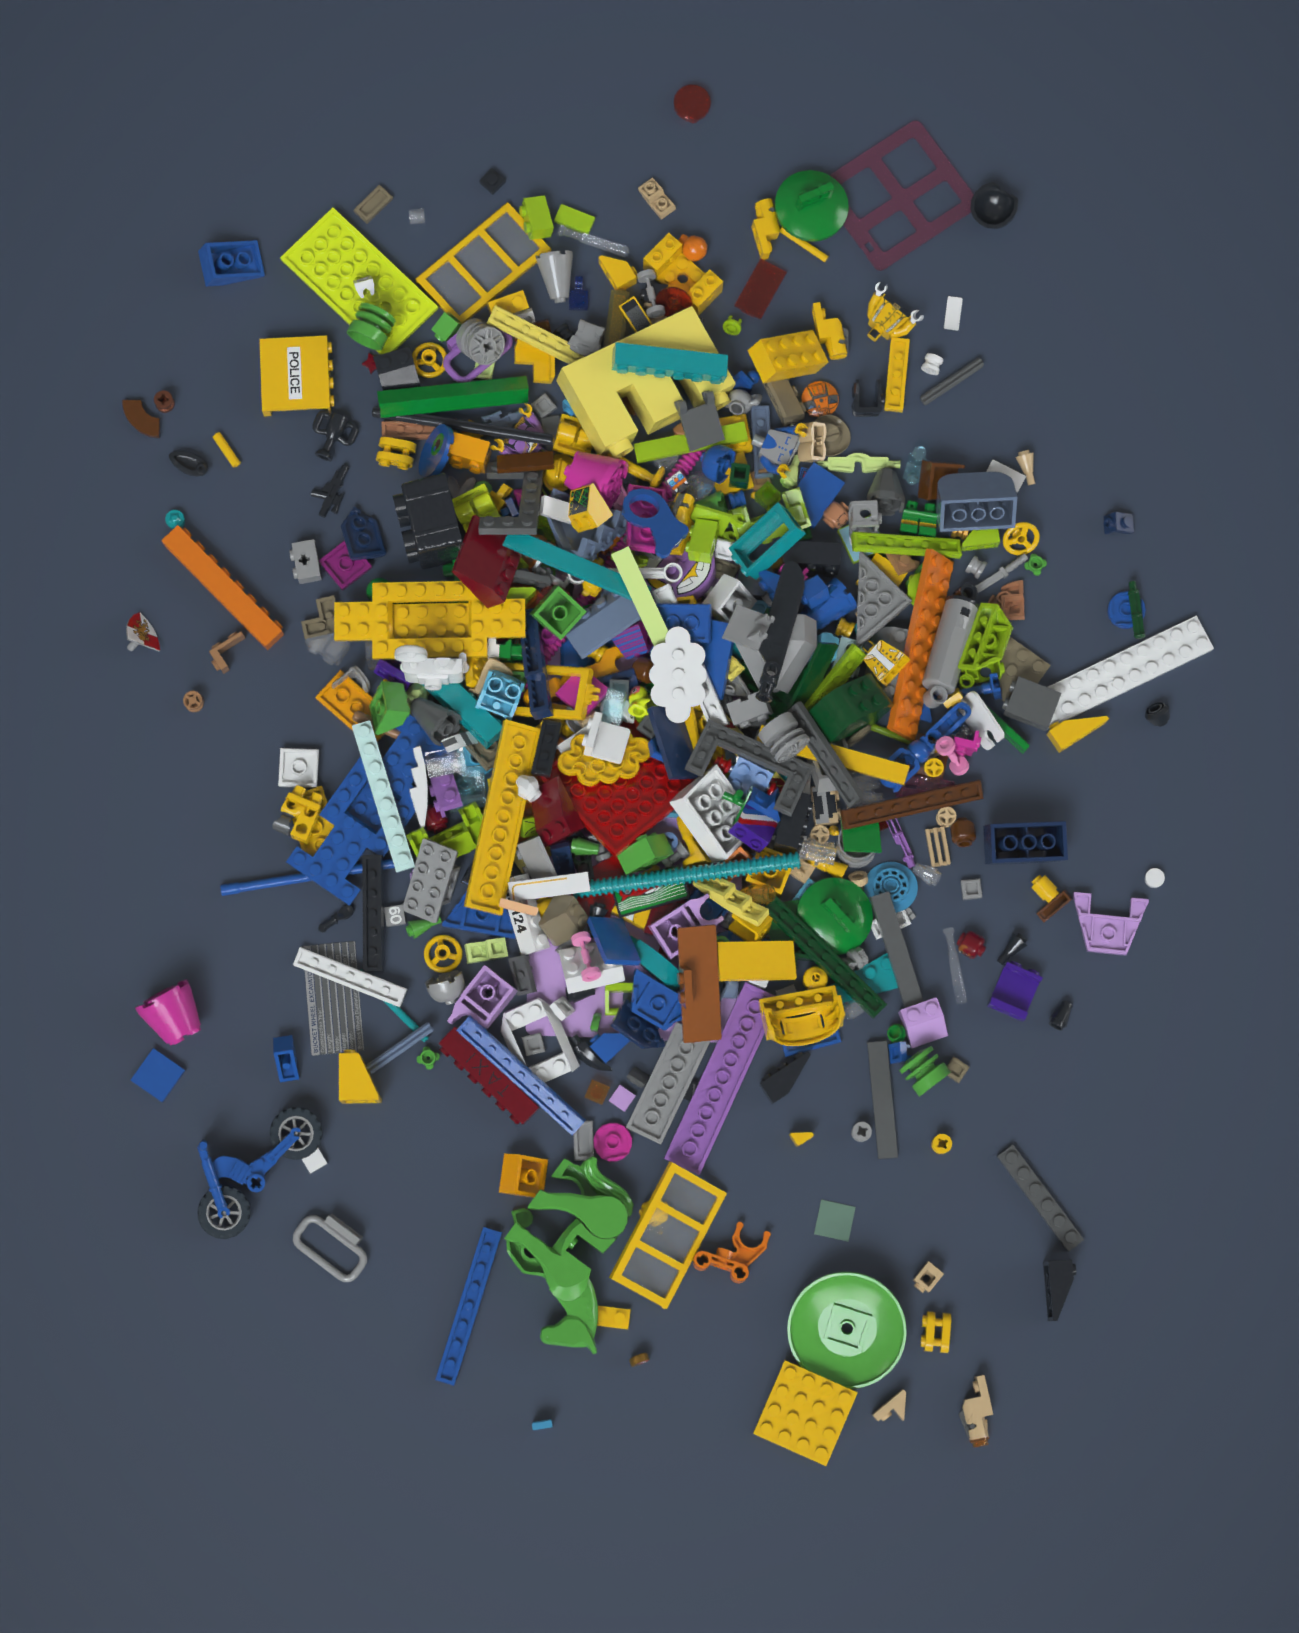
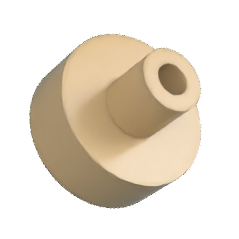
M855 871L848 876L849 881L858 885L862 890L864 889L863 886L868 883V875L864 871Z

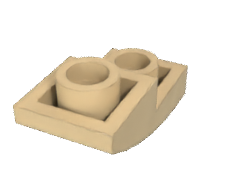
M653 178L638 187V191L661 220L676 210L674 203L664 194L662 187Z

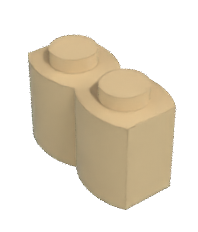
M804 423L808 429L802 430L807 434L806 437H801L798 434L800 441L798 447L799 461L808 463L824 461L826 456L824 441L827 433L825 423Z

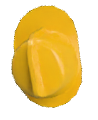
M555 454L554 469L544 470L543 482L550 491L553 488L562 492L569 489L564 485L566 480L564 471L568 464L571 465L573 462L570 456Z

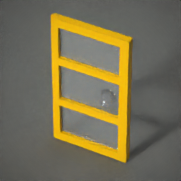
M507 202L415 278V280L444 312L451 313L460 322L465 323L487 305L486 302L492 301L537 263L536 255L540 256L539 254L551 252V248L542 238L529 240L528 233L524 231V219Z
M669 1161L609 1278L660 1305L663 1309H667L727 1193Z

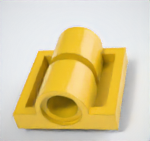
M562 413L552 450L573 457L577 451L591 453L593 446L578 419Z

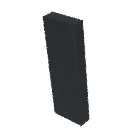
M543 719L531 770L532 775L551 778L562 722Z

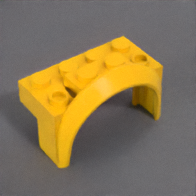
M835 985L759 999L758 1003L766 1041L772 1040L785 1046H802L824 1040L843 1026L845 1017L841 995H837ZM816 1012V1013H813V1014H810V1015H806V1016H802V1017L786 1018V1017H790V1016H795V1015H801V1014ZM820 1014H821L822 1017H823V1021H824V1025H825L824 1028H823V1026H822Z

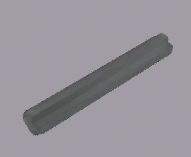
M980 358L975 359L920 397L921 402L924 405H928L983 368V361Z

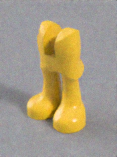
M678 816L676 819L682 839L689 850V856L683 860V868L686 869L687 866L693 868L694 865L696 867H699V865L705 866V864L711 865L712 861Z

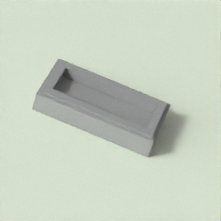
M585 1121L573 1134L574 1161H585L587 1158L594 1156L593 1121Z

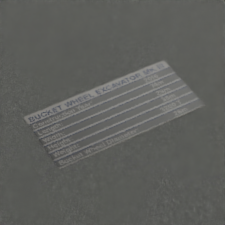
M355 941L303 946L307 950L357 969ZM305 970L312 1055L343 1053L344 1050L363 1051L359 991Z

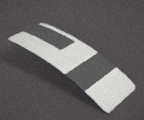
M469 731L441 741L448 753L465 746L478 744L477 739Z

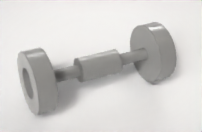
M643 270L637 274L638 282L647 283V295L649 301L652 302V307L646 310L648 318L661 317L666 313L663 305H656L654 288L650 284V281L656 278L655 270Z

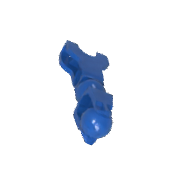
M964 702L956 704L919 740L910 742L907 749L899 748L887 759L890 761H895L897 758L905 759V763L910 765L911 771L908 773L905 783L919 771V764L927 761L930 753L936 749V743H931L928 737H933L936 742L941 737H950L971 715L970 706ZM957 709H964L965 715L963 716ZM880 779L882 785L887 788H893V793L898 792L903 786Z

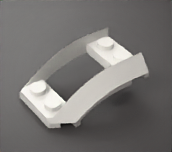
M538 997L504 1012L501 1033L509 1051L526 1065L512 1031L545 1016L548 1017L563 1052L528 1067L545 1083L570 1071L573 1072L580 1065L559 1018L549 1007L550 1005Z

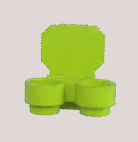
M1000 661L983 667L989 668L991 674L997 673L998 680L1005 673L1004 663ZM961 669V672L965 674L960 677L959 686L961 689L971 688L975 682H990V677H982L980 674L981 669ZM968 681L970 685L965 686L963 682Z

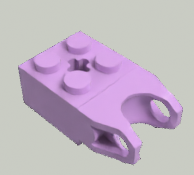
M708 893L700 898L686 901L648 926L669 959L678 955V940L675 935L672 936L671 934L673 927L677 929L679 927L712 924L717 926L718 923L724 920L723 916L709 921L701 917L700 907L710 897Z
M484 965L460 995L461 997L455 1003L448 1022L453 1024L461 1017L468 1015L472 1016L487 1030L518 991ZM493 989V995L491 997L486 998L488 996L486 991H491Z

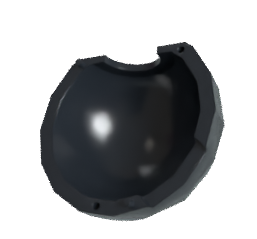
M990 182L981 186L975 192L971 199L970 210L973 218L985 228L998 229L1005 227L1014 219L1017 213L1018 199L1014 195L1005 192L995 182Z

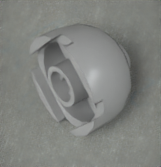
M455 970L439 974V978L436 980L432 977L425 982L429 995L435 1001L445 1002L446 1005L457 1002L456 998L460 997L463 993L465 980L462 971Z

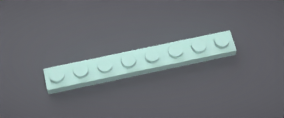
M371 721L352 725L396 873L414 868L415 865Z

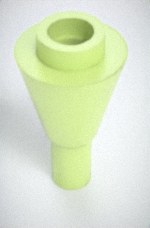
M794 455L789 466L791 471H785L787 477L785 479L780 478L782 486L787 489L798 486V466L800 463L798 455Z

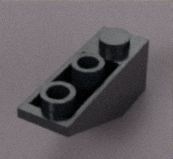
M803 1051L793 1057L795 1061L789 1065L785 1062L777 1068V1073L774 1075L769 1073L761 1078L762 1083L759 1086L771 1104L789 1094L811 1055L809 1052L805 1054Z

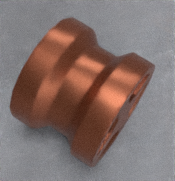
M159 391L154 396V403L160 412L167 413L174 408V399L168 391Z

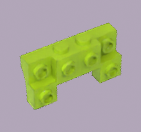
M800 487L782 492L781 495L785 507L801 528L804 529L812 526ZM746 505L728 510L729 514H743L745 516L744 521H740L744 523L742 528H737L732 524L736 540L765 514L750 519ZM785 523L779 526L762 544H768L777 537L781 538L789 530Z
M474 801L458 809L463 822L430 838L424 827L407 834L406 837L416 857L418 856L422 840L425 838L457 850V858L476 849L483 818L477 803Z

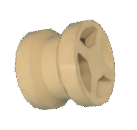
M951 807L941 808L936 814L937 824L941 827L944 826V828L950 827L956 820V812Z
M817 825L813 827L809 837L815 846H823L828 841L830 834L825 826Z

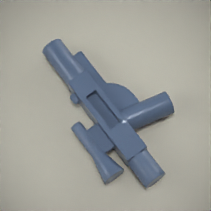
M500 410L491 415L481 416L483 423L491 420L490 425L512 428L513 424L526 415L517 411L514 413L510 412L507 416L500 418L499 415L502 414Z

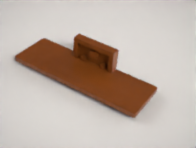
M712 924L677 928L679 959L677 980L678 984H680L678 999L681 1004L683 1042L721 1040L716 926Z

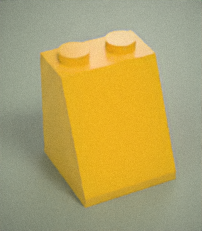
M344 1050V1053H339V1101L342 1104L381 1103V1097L362 1056L355 1052V1050Z

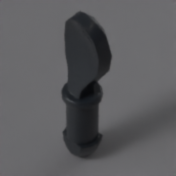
M351 905L342 907L335 916L332 915L330 919L323 924L321 923L318 930L322 933L326 932L327 929L338 924V920L350 918L354 913V908Z

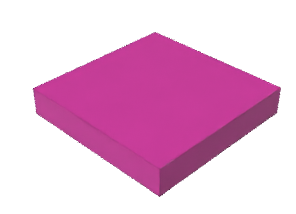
M571 676L555 693L559 699L573 710H575L580 677ZM594 676L592 684L601 690L599 694L593 695H598L599 701H592L588 705L586 716L609 693V688Z

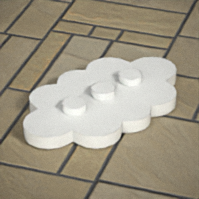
M673 627L667 632L665 643L657 644L651 650L650 657L654 666L649 672V678L654 686L651 689L650 695L656 705L665 707L666 716L669 720L681 723L690 716L691 707L698 706L704 701L706 694L702 684L706 680L707 672L702 666L705 660V651L702 646L690 643V634L683 627Z

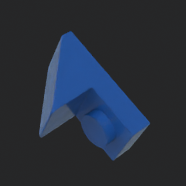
M753 787L746 804L777 822L781 820L782 813L773 809L780 795L779 789L777 788L771 795H768Z

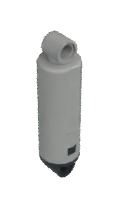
M972 583L963 584L954 591L953 595L946 598L922 679L923 686L928 690L923 695V702L929 708H936L946 702L948 695L953 694L956 689L961 672L958 664L979 609L978 603L974 601L978 596V591ZM933 694L937 696V700L934 699Z

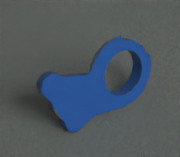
M641 488L628 492V495L624 498L622 507L623 517L636 527L650 528L656 545L655 554L662 559L667 558L671 551L677 548L681 541L687 537L688 527L676 519L666 501L658 493ZM635 501H647L656 507L658 513L650 518H642L635 515L629 506Z

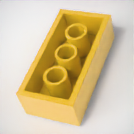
M813 330L760 339L747 350L763 383L815 374L829 363Z

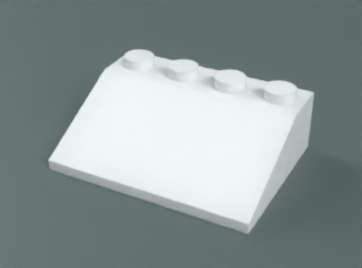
M717 764L708 769L703 777L699 776L682 789L669 802L712 863L728 859L743 843L728 832L733 826L740 806L722 798L724 791L733 795L736 791Z

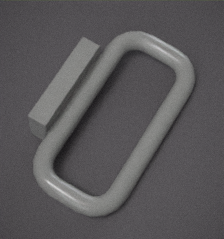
M333 1214L328 1215L326 1220L317 1215L306 1216L293 1233V1242L297 1249L342 1282L354 1281L366 1266L367 1255L357 1245L363 1236ZM310 1223L318 1224L359 1256V1262L350 1274H343L301 1241L300 1236Z

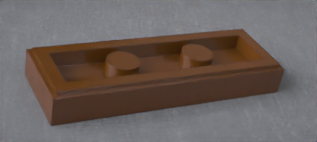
M553 451L497 455L498 474L554 469Z

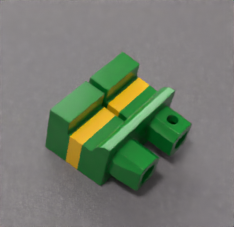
M909 500L902 513L898 535L916 536L917 534V536L935 537L937 521L935 504H925L923 512L917 511L918 502Z

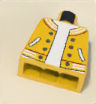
M880 640L876 645L871 641H867L863 646V650L868 653L863 659L864 662L886 687L910 661L903 652L883 640Z

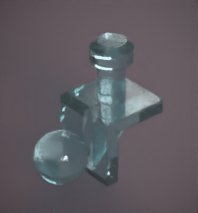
M921 446L915 447L912 455L909 454L902 479H906L910 485L919 483L922 460H927L925 459L926 450Z

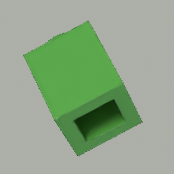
M444 312L431 330L436 333L434 336L439 341L447 342L457 333L463 323L451 313Z

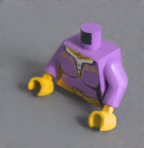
M524 403L527 410L524 412L522 408H519V412L526 415V417L522 416L514 428L544 433L540 421L532 412L531 405ZM494 439L498 443V447L491 445V449L494 451L499 450L501 455L547 451L541 447L543 444L504 439L503 441L501 439Z

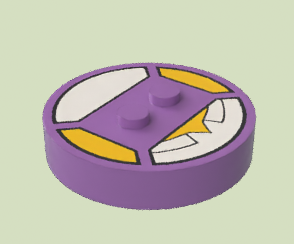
M685 550L682 556L669 555L667 558H659L658 560L649 558L648 565L642 567L664 568L669 563L680 565L683 572L682 577L676 583H669L676 598L694 596L696 600L699 599L710 589L716 576L714 554L712 562L709 564L689 560L688 553ZM669 567L665 572L669 579L675 580L679 577V570L676 567ZM644 579L646 585L652 587L651 591L668 584L664 579Z

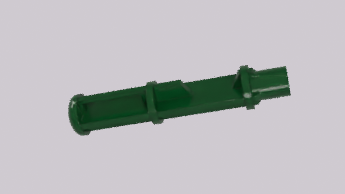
M1136 581L1128 582V595L1134 638L1142 639L1145 637L1139 589L1137 588Z

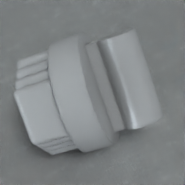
M859 946L847 951V958H842L852 970L858 971L868 964V956Z

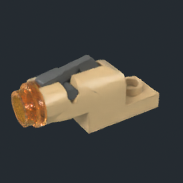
M985 1375L974 1376L975 1381H972L974 1392L978 1393L979 1396L964 1399L962 1404L963 1410L959 1413L960 1420L967 1437L970 1439V1443L973 1444V1448L988 1445V1439H990L985 1416L993 1415Z

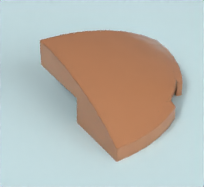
M1023 580L1001 587V592L996 597L992 595L988 603L998 604L1008 620H1025Z

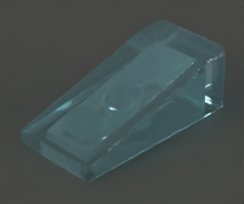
M607 688L602 722L620 726L628 692Z

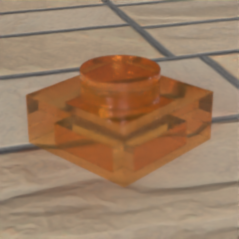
M592 1079L584 1098L603 1105L610 1087Z

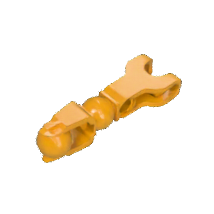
M615 646L605 651L600 662L587 666V668L593 669V676L596 679L616 673L620 670L616 668L615 661L624 656ZM562 676L560 679L554 677L548 680L552 703L562 701L555 693L571 676ZM527 688L523 694V701L527 707H530Z

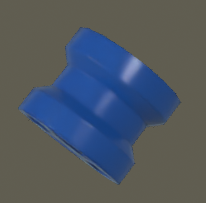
M739 490L735 494L727 493L730 509L746 505L743 490Z

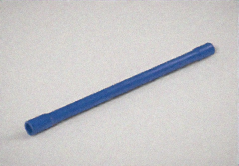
M392 859L383 860V870L395 868ZM356 864L349 875L362 873V864ZM302 873L241 883L222 884L220 888L222 896L312 880Z

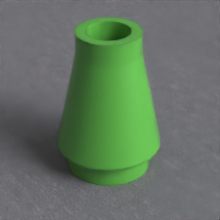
M579 836L572 839L571 853H575V855H598L600 844Z

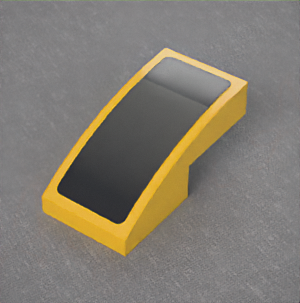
M634 296L619 305L620 311L635 333L653 325Z

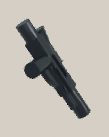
M342 465L340 471L336 470L331 482L324 485L321 491L312 489L311 497L325 499L318 514L323 518L326 517L332 504L334 507L331 509V512L334 514L338 513L344 494L341 493L340 496H337L340 487L343 486V480L349 469L346 465Z

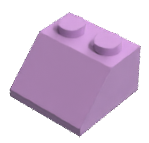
M937 997L901 1009L898 1012L901 1022L906 1029L911 1049L948 1036L944 1015Z

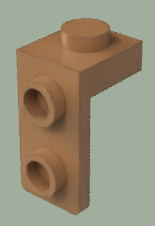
M242 631L239 633L234 632L228 636V640L225 642H218L212 646V650L209 652L214 660L211 663L217 671L221 670L223 674L230 671L220 654L245 639Z

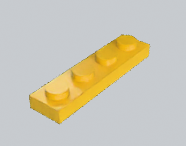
M891 337L884 411L903 412L910 339Z

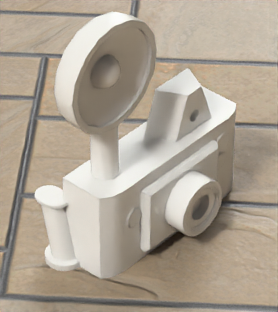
M403 645L396 648L394 652V658L401 661L400 669L404 672L405 680L410 683L424 684V688L427 690H440L442 685L461 683L463 681V673L469 671L465 653H460L459 659L428 658L427 650L417 645Z

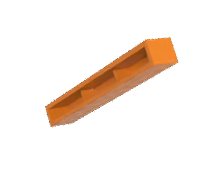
M177 525L161 540L163 545L268 651L284 636L281 630L283 626L276 619L272 621L268 617L270 613L263 606L259 608L255 604L257 600L250 593L248 595L244 593V587L237 580L234 582L230 578L231 574L225 567L220 568L217 565L218 561L212 554L207 555L203 551L205 548L198 540L194 542L190 538L192 534L185 527L181 529Z

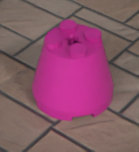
M577 451L572 464H568L565 468L564 475H566L564 485L572 490L594 483L605 503L611 509L621 493L622 478L625 479L627 477L628 463L619 458Z
M187 979L158 992L143 1001V1005L135 1007L139 1016L166 1044L176 1045L184 1040V1035H193L201 1030V1023L192 989Z

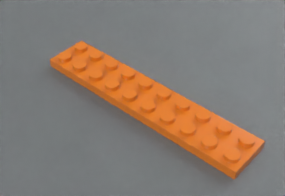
M926 549L903 652L910 661L899 672L892 702L894 706L891 708L887 725L888 730L909 741L915 740L924 703L923 695L926 692L922 679L945 605L954 564L953 561L934 549Z

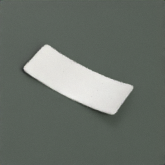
M948 296L944 329L959 330L962 298Z

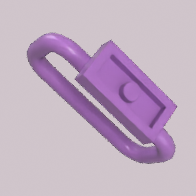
M499 330L506 340L502 353L504 355L512 347L513 337ZM456 333L446 342L450 352L444 357L443 367L457 383L471 382L492 364L479 365L468 375L460 376L450 364L451 360L461 353L457 347Z

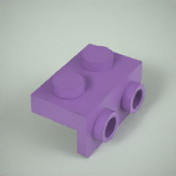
M452 772L430 777L432 785L428 786L431 797H436V801H433L436 812L441 813L442 818L446 817L444 811L463 806Z

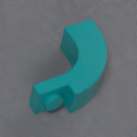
M631 936L641 960L639 965L653 975L660 983L675 991L680 985L677 980L679 970L649 945Z

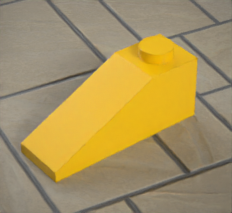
M1101 716L1065 720L1062 723L1057 721L1049 727L1050 730L1046 735L1060 753L1104 725L1109 718Z

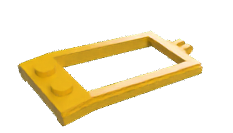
M504 663L511 671L524 672L523 663ZM546 665L547 675L580 677L575 710L553 709L554 716L546 718L584 721L588 705L592 701H599V696L593 694H599L601 690L592 684L593 669ZM517 707L513 715L533 717L530 713V707Z

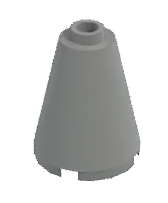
M565 250V254H561L560 251L539 254L540 256L536 255V261L550 299L554 300L555 303L566 302L570 292L573 252Z

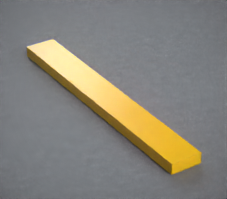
M757 737V741L763 743L761 739ZM831 744L847 770L905 785L910 766ZM807 745L796 755L817 761Z

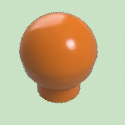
M683 234L678 241L682 244V253L688 260L695 262L705 257L707 243L702 237L696 235L689 237Z

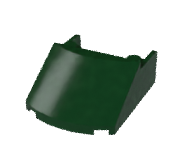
M767 607L764 614L769 616L771 607ZM818 643L809 664L805 665L789 693L787 694L783 691L772 693L773 700L770 702L773 714L769 715V717L776 718L786 713L797 702L801 701L804 704L825 679L824 675L839 646L838 644ZM742 658L741 664L745 669L739 675L750 693H756L759 689Z

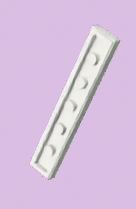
M302 947L299 948L293 963L296 967L398 1007H401L408 990Z

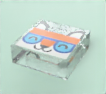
M680 470L664 481L675 496L691 485Z

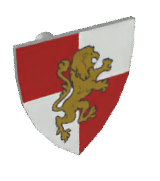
M140 612L134 614L126 625L127 640L131 641L127 645L128 650L133 651L140 644L159 652L160 645L154 628Z

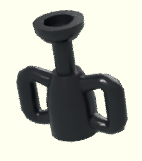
M318 412L312 424V429L317 434L326 435L327 440L323 449L317 450L315 455L331 462L333 457L330 450L333 443L339 441L345 446H351L358 435V426L349 422L348 418L338 413ZM326 417L328 419L326 429H320L321 422ZM352 428L348 439L345 440L342 437L345 429Z

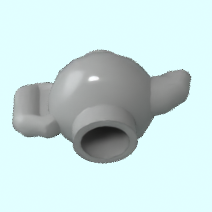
M735 389L728 394L731 402L725 408H729L730 412L734 415L746 414L751 410L752 406L760 404L762 395H750L743 389Z

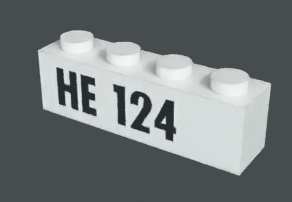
M527 873L511 877L509 882L528 880L530 878ZM509 889L507 890L506 895L507 900H510ZM536 899L515 901L537 907ZM508 909L521 955H528L550 948L546 934L538 925L541 920L539 911L536 916Z

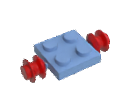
M722 754L721 757L717 756L713 763V766L717 764L723 774H727L729 771L730 774L727 780L735 791H743L742 797H745L750 786L756 787L763 792L767 791L766 794L771 795L777 788L780 793L783 789V786H777V781L771 783V785L769 784L775 771L739 756L733 766L732 758L726 760L724 759V754Z

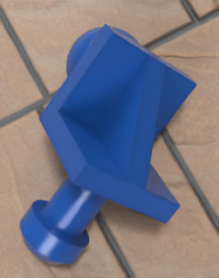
M727 366L736 383L733 389H743L749 393L752 391L753 385L760 380L759 373L755 370L749 371L747 375L741 370L734 375Z

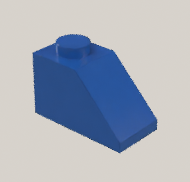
M598 1033L590 1040L592 1043L590 1048L606 1064L630 1040L621 1033H603L601 1036Z
M293 1036L273 1038V1053L280 1082L299 1080Z

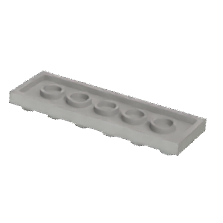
M676 1022L626 1126L627 1129L660 1145L662 1144L710 1041L684 1043L682 1024Z

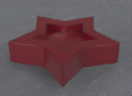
M369 353L368 359L362 365L369 368L370 374H372L377 369L374 356Z

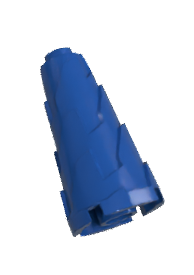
M832 578L826 584L829 590V599L813 609L806 605L802 609L803 611L799 613L816 620L817 630L823 629L833 621L839 620L857 608L854 597L851 593L845 591L847 588L837 578Z

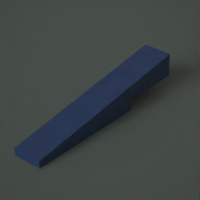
M531 608L526 610V638H521L524 676L528 684L530 713L535 720L554 715L540 623L529 614L534 609Z

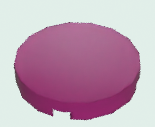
M607 1123L596 1131L594 1149L603 1160L617 1162L624 1159L631 1150L632 1137L629 1131L621 1124Z

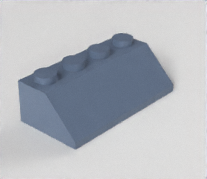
M610 592L606 596L597 599L590 607L585 608L584 610L587 612L565 636L579 656L584 659L641 618L633 601Z

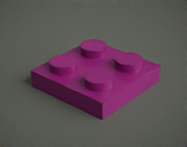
M345 541L319 560L321 566L342 591L372 569V566L366 559H350Z

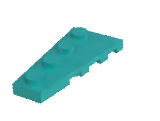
M887 953L863 966L860 970L854 971L876 994L898 988ZM836 982L830 985H835L837 995H841L843 1004L854 1001Z

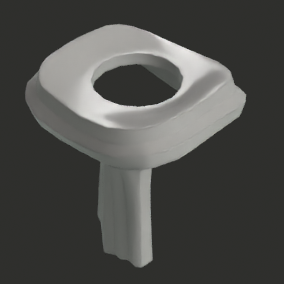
M357 666L350 667L345 674L332 683V688L334 689L350 676V678H354L362 685V689L366 693L370 692L371 689L367 677Z

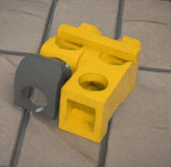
M296 785L292 793H288L281 807L283 815L274 821L272 828L287 836L291 835V838L308 845L313 828L322 811L323 796L313 792L310 800L304 799L303 797L307 790ZM292 818H297L294 827L290 832L289 823H291Z

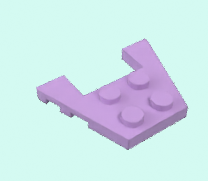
M1074 892L1073 899L1087 952L1127 955L1149 899L1131 898L1129 917L1090 914L1091 894Z

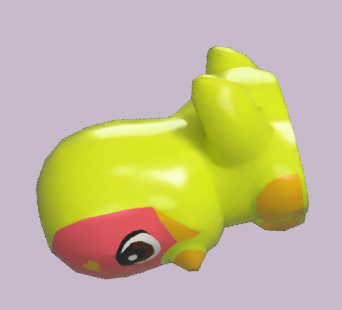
M635 686L630 691L628 712L634 717L649 715L646 703L650 699L644 687Z

